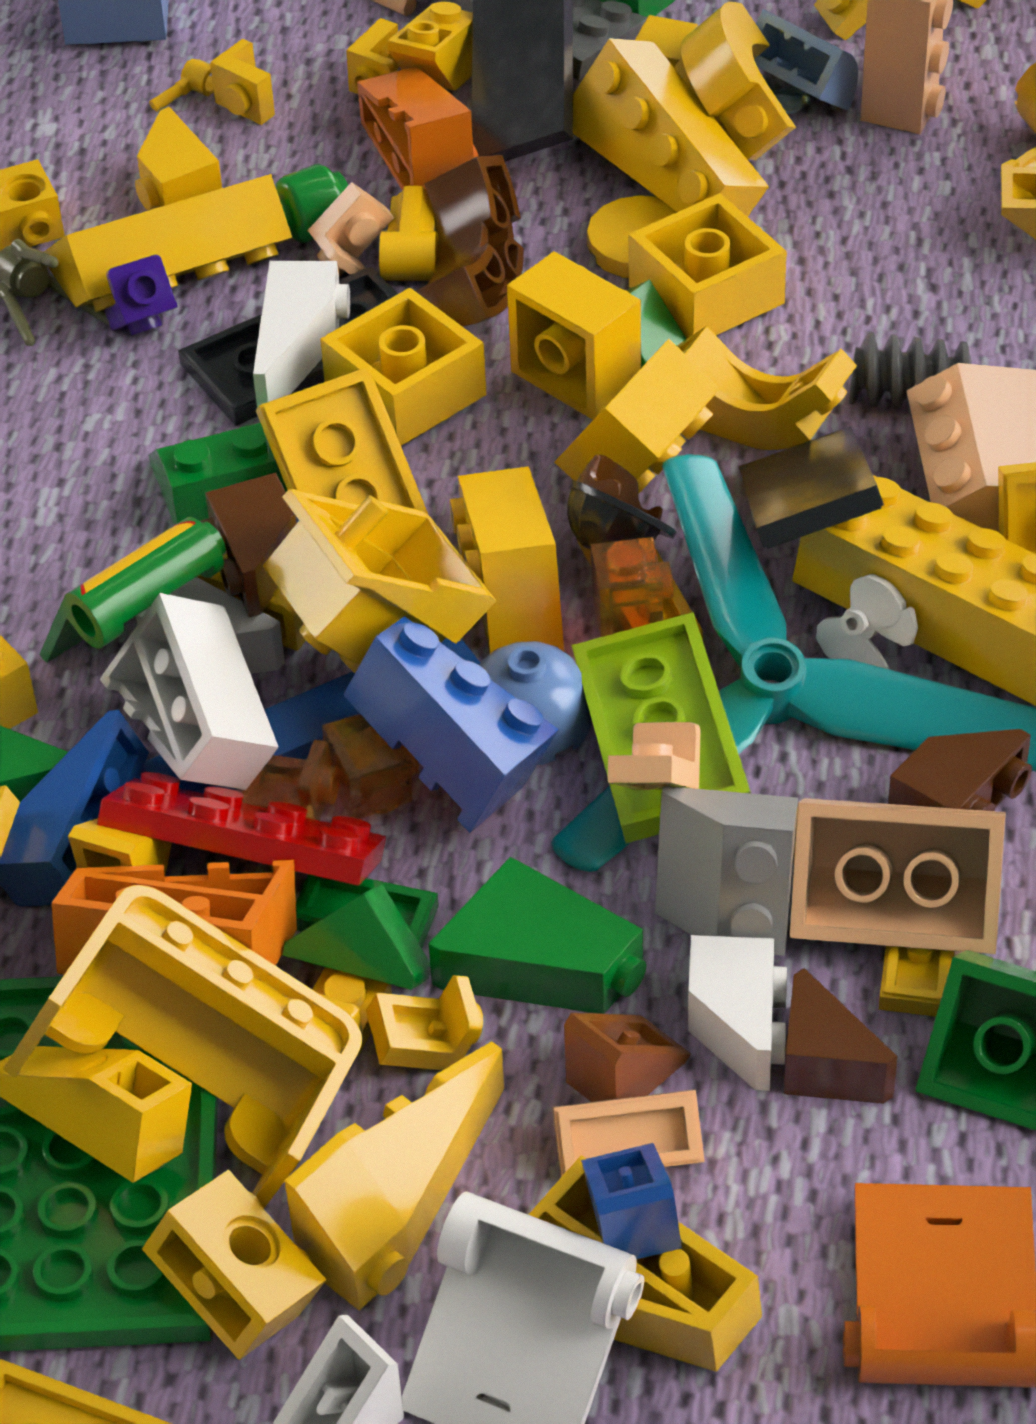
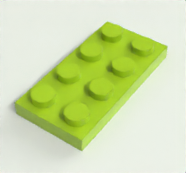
M694 612L571 645L576 664L582 673V686L607 777L608 756L632 755L633 728L635 724L692 722L700 727L699 789L751 793ZM609 783L625 842L630 843L659 835L662 790H633Z

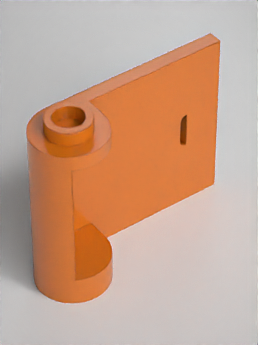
M855 1183L857 1321H844L843 1366L858 1367L859 1383L1036 1388V1269L1031 1187Z

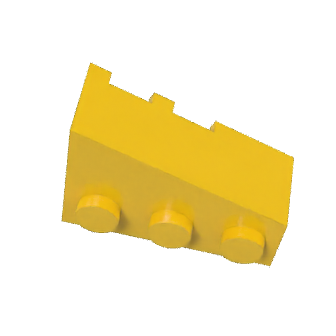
M529 466L459 475L460 498L449 499L453 533L458 538L460 555L497 600L482 616L489 654L497 648L515 642L529 641L553 645L565 652L556 543Z
M580 1155L528 1215L602 1243L581 1160L587 1158ZM678 1221L681 1249L636 1259V1273L643 1275L645 1278L642 1295L631 1318L628 1320L621 1318L614 1340L717 1372L762 1318L758 1276Z

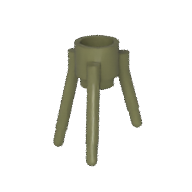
M15 239L11 245L5 247L0 252V298L5 302L25 345L33 346L35 338L16 296L35 297L48 287L70 302L71 300L54 275L48 271L47 266L56 268L59 265V260L48 253L29 247L20 239ZM93 303L80 307L96 319L110 326L105 310L95 312Z

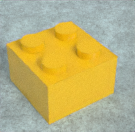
M721 193L628 234L629 287L632 288L650 279L686 339L705 326H708L715 335L721 334L785 304L787 251Z
M555 251L507 285L511 372L593 420L641 369V300Z
M411 288L404 290L320 338L324 381L327 382L369 367L401 446L487 395L484 342Z
M668 339L554 463L572 480L577 481L586 465L596 454L605 455L636 478L639 494L655 477V474L659 475L663 471V462L677 456L682 450L681 446L686 440L680 434L690 440L713 415L705 406L721 387Z

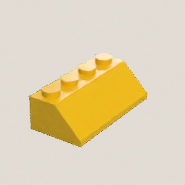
M269 174L68 234L44 252L59 260V265L56 268L47 267L75 308L93 303L95 312H99L116 304L106 277V272L111 268L155 254L159 255L173 289L178 286L176 277L195 271L197 280H203L229 271L226 261L245 256L247 264L251 265L278 256L276 246L292 238L272 175Z

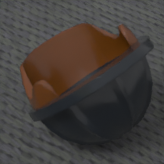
M596 454L586 465L578 480H573L569 487L571 490L567 501V516L570 528L582 546L608 559L628 558L644 551L654 542L659 534L674 539L677 533L674 528L660 521L663 508L660 506L649 510L642 508L639 501L636 478L605 455Z

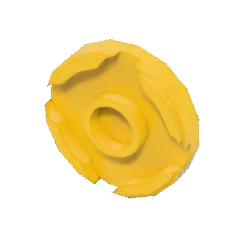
M638 195L612 201L602 206L590 218L587 229L589 253L591 254L592 252L596 256V264L604 271L622 278H629L628 234L676 213V211L654 196Z

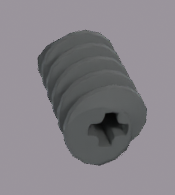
M867 332L860 347H855L853 362L857 366L851 376L849 404H854L861 390L866 389L870 406L877 407L885 391H889L893 408L900 409L907 397V390L957 363L972 364L968 343L960 341L953 356L948 357L945 341L937 339L928 355L924 353L921 338L914 336L907 351L901 352L898 336L891 334L883 350H879L874 332Z

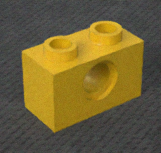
M227 1170L170 1208L142 1248L146 1255L238 1360H241L295 1320L327 1280L313 1265L308 1254L302 1248L295 1245L264 1210L260 1200L253 1193L247 1191L230 1170Z

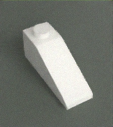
M337 261L269 262L253 371L257 407L290 395L322 359L320 338L338 329L340 318H349L350 288L349 284H339Z

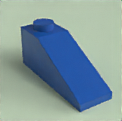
M120 710L107 711L20 802L0 858V885L17 906L51 905V902L77 868L68 838L73 826L97 819L102 798L133 778H138L149 751Z

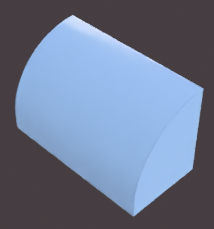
M763 9L756 25L770 46L754 59L757 67L822 101L849 110L858 84V66L855 58L839 47Z

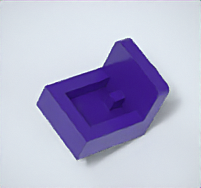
M155 254L123 264L106 272V277L116 303L105 309L112 331L128 326L130 334L133 336L163 325L160 315L178 307L159 255Z

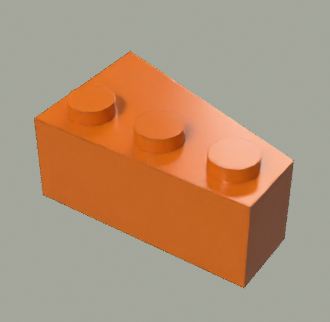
M417 66L357 82L361 124L402 190L404 186H423L427 192L425 183L475 157H479L473 144L471 110Z
M294 860L273 861V872L243 874H230L229 862L207 863L208 875L165 876L164 865L76 868L51 902L57 974L65 975L119 894L127 887L134 885L148 886L163 892L276 966L283 954L285 942L291 939L297 930Z

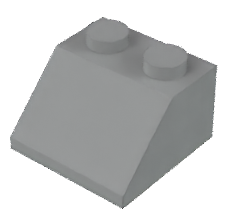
M663 786L655 914L691 935L774 938V955L784 956L790 920L798 798Z

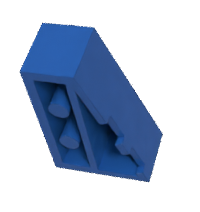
M405 616L375 637L343 694L392 749L400 748L403 744L424 767L419 775V779L430 791L438 790L441 786L460 806L462 811L457 820L469 833L524 787L559 730L545 720L542 713L533 704L515 698L492 681L484 668L476 663L462 659L439 642L437 635L432 630L422 624L413 623Z

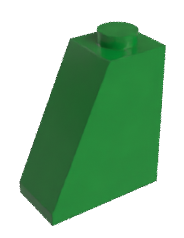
M509 857L428 943L431 982L441 990L446 988L453 975L467 976L473 995L597 1014H605L621 995L624 997L631 996L642 982L647 967L646 962L643 960L642 928L512 857Z

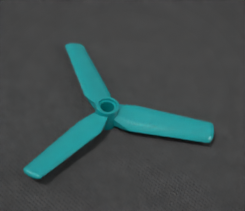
M699 454L677 455L663 462L662 468L713 628L741 669L740 679L719 690L739 754L754 742L764 724H778L790 718H795L834 736L916 750L931 736L1022 729L1031 734L1027 763L1032 766V771L1036 772V708L851 659L804 658L799 648L786 640V620L717 462L711 457ZM764 680H774L779 683H767ZM610 785L551 841V846L555 853L568 865L586 872L597 871L630 844L625 842Z

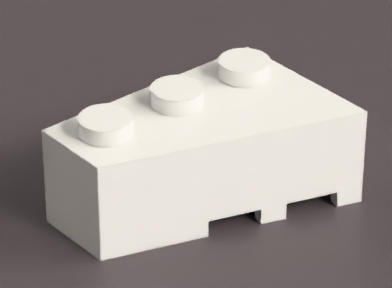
M159 593L103 673L100 681L107 689L119 691L126 700L123 709L130 718L142 720L150 730L147 739L180 780L247 790L263 767L270 761L272 755L278 749V744L226 609L222 605Z

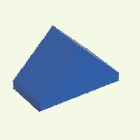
M654 1143L581 1160L603 1244L635 1255L636 1259L682 1248L672 1183Z

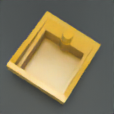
M289 489L282 496L299 519V522L263 565L278 586L273 595L288 612L303 621L304 624L299 628V632L312 647L324 655H328L332 650L339 653L341 660L354 673L357 671L375 637L404 616L413 623H419L428 627L437 635L439 642L447 638L457 644L497 601L432 518L423 511L379 501L371 495L361 505L295 489Z

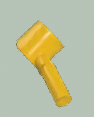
M200 59L188 60L181 71V79L175 82V85L149 101L151 108L157 112L192 90L207 97L214 93L212 76H210L211 65Z

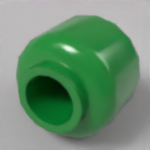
M314 164L285 175L276 182L275 187L294 240L302 244L315 241L307 230L348 187L347 181L339 171L332 172L322 164Z

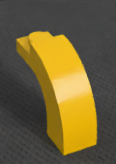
M727 2L682 40L681 56L689 80L708 114L720 118L747 160L756 161L793 131L796 126L767 85L754 61L770 44L742 3Z
M705 326L677 345L684 354L721 387L706 404L705 407L713 415L700 429L760 450L787 449L810 441L832 409L845 397L847 390L843 387V384L857 366L842 349H839L799 374L792 376L766 374L738 359L708 326Z

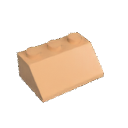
M868 0L860 121L921 134L930 116L936 118L939 116L946 93L945 86L939 85V76L946 66L949 54V42L942 41L943 29H946L949 23L953 0Z
M957 363L907 390L930 502L944 505L950 509L952 514L981 528H988L999 532L998 466L1036 462V370Z
M802 799L798 802L790 938L963 952L969 950L976 953L996 954L1006 812Z

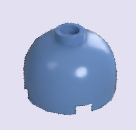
M538 641L515 642L497 648L482 660L479 666L487 671L492 681L515 698L533 704L542 713L545 720L559 729L538 765L555 761L556 753L566 750L572 744L574 751L584 742L591 728V715L582 686V673L571 656L556 646Z

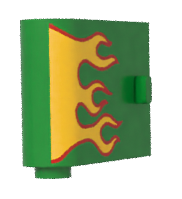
M187 517L66 593L39 655L48 663L82 640H85L94 648L100 649L121 636L124 632V623L149 608L159 593L169 595L198 575L211 578L220 572L224 567L223 554L226 551L225 543L220 533L208 522L201 523L196 518Z

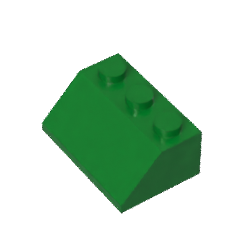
M261 423L246 425L237 429L162 447L148 455L174 525L187 517H193L199 521L209 518L205 492L272 473L277 474L285 492L288 491Z
M969 950L953 956L915 1092L1036 1130V971Z

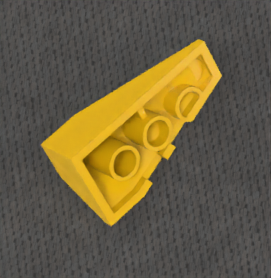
M492 1041L437 1073L429 1083L424 1096L413 1103L403 1095H400L385 1104L383 1117L386 1119L365 1131L354 1123L337 1133L284 1180L295 1245L302 1248L308 1254L313 1265L327 1279L324 1283L359 1311L377 1294L381 1296L389 1294L403 1280L409 1264L504 1090L502 1048Z

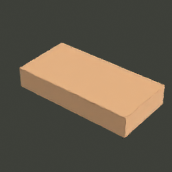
M696 1090L552 1107L561 1177L580 1155L588 1159L654 1143L664 1167L705 1162Z

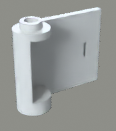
M463 1192L450 1209L439 1238L437 1259L440 1264L447 1266L402 1394L403 1411L434 1424H585L621 1318L626 1320L631 1318L642 1295L645 1278L643 1275L636 1273V1256L473 1193Z

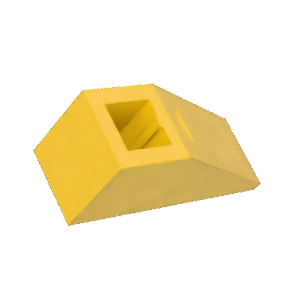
M36 1046L15 1078L3 1071L12 1055L0 1061L1 1098L132 1183L183 1153L192 1083L141 1051L101 1049L98 1052L86 1054L74 1052L65 1047Z

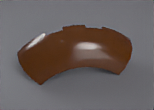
M503 155L475 157L424 184L436 222L438 257L435 273H433L429 283L415 292L462 327L489 320L503 312L508 307L507 285L522 275L524 248L514 240L512 223L521 219L516 194Z

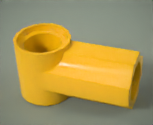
M404 186L402 192L391 197L390 213L394 219L388 224L387 231H381L380 276L385 281H430L433 273H435L438 257V234L428 193L423 186Z

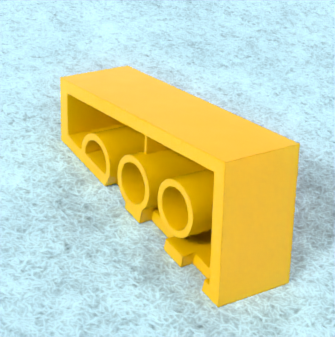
M608 39L573 94V134L676 212L721 193L748 217L769 188L767 183L715 118L708 114L699 98L654 42Z

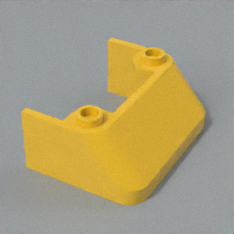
M134 885L127 887L119 894L44 1004L3 1068V1071L15 1078L44 1034L71 1051L88 1054L103 1049L113 1034L117 1032L234 1108L225 1124V1140L230 1150L239 1160L262 1174L252 1193L265 1208L283 1185L284 1180L289 1177L301 1161L361 1048L362 1035L354 1019L334 1003L163 892L148 886Z

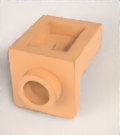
M351 182L307 231L321 248L316 254L319 260L337 261L338 274L341 277L345 272L352 275L366 269L358 257L394 217L385 205Z
M692 722L635 724L633 728L632 755L608 756V783L633 790H662L663 786L699 789V725Z

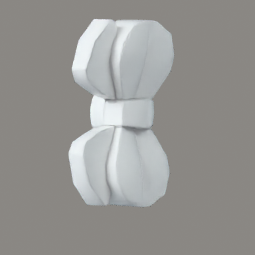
M869 574L855 579L851 584V607L845 611L843 616L828 617L817 625L816 639L829 659H851L889 669L882 654L870 638L878 632L893 642L902 646H908L914 643L918 623L915 609L912 607L906 608V600L899 590L888 580L875 574Z

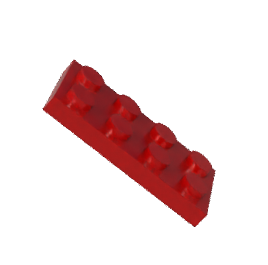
M143 772L140 779L133 778L102 798L97 825L271 866H273V861L294 860L295 871L357 886L381 862L387 837L386 835L370 832L371 824L361 819L334 816L332 817V822L329 823L306 817L307 809L296 804L271 801L268 803L267 808L242 803L244 795L240 792L221 787H205L204 794L179 788L180 780L178 778L154 772Z

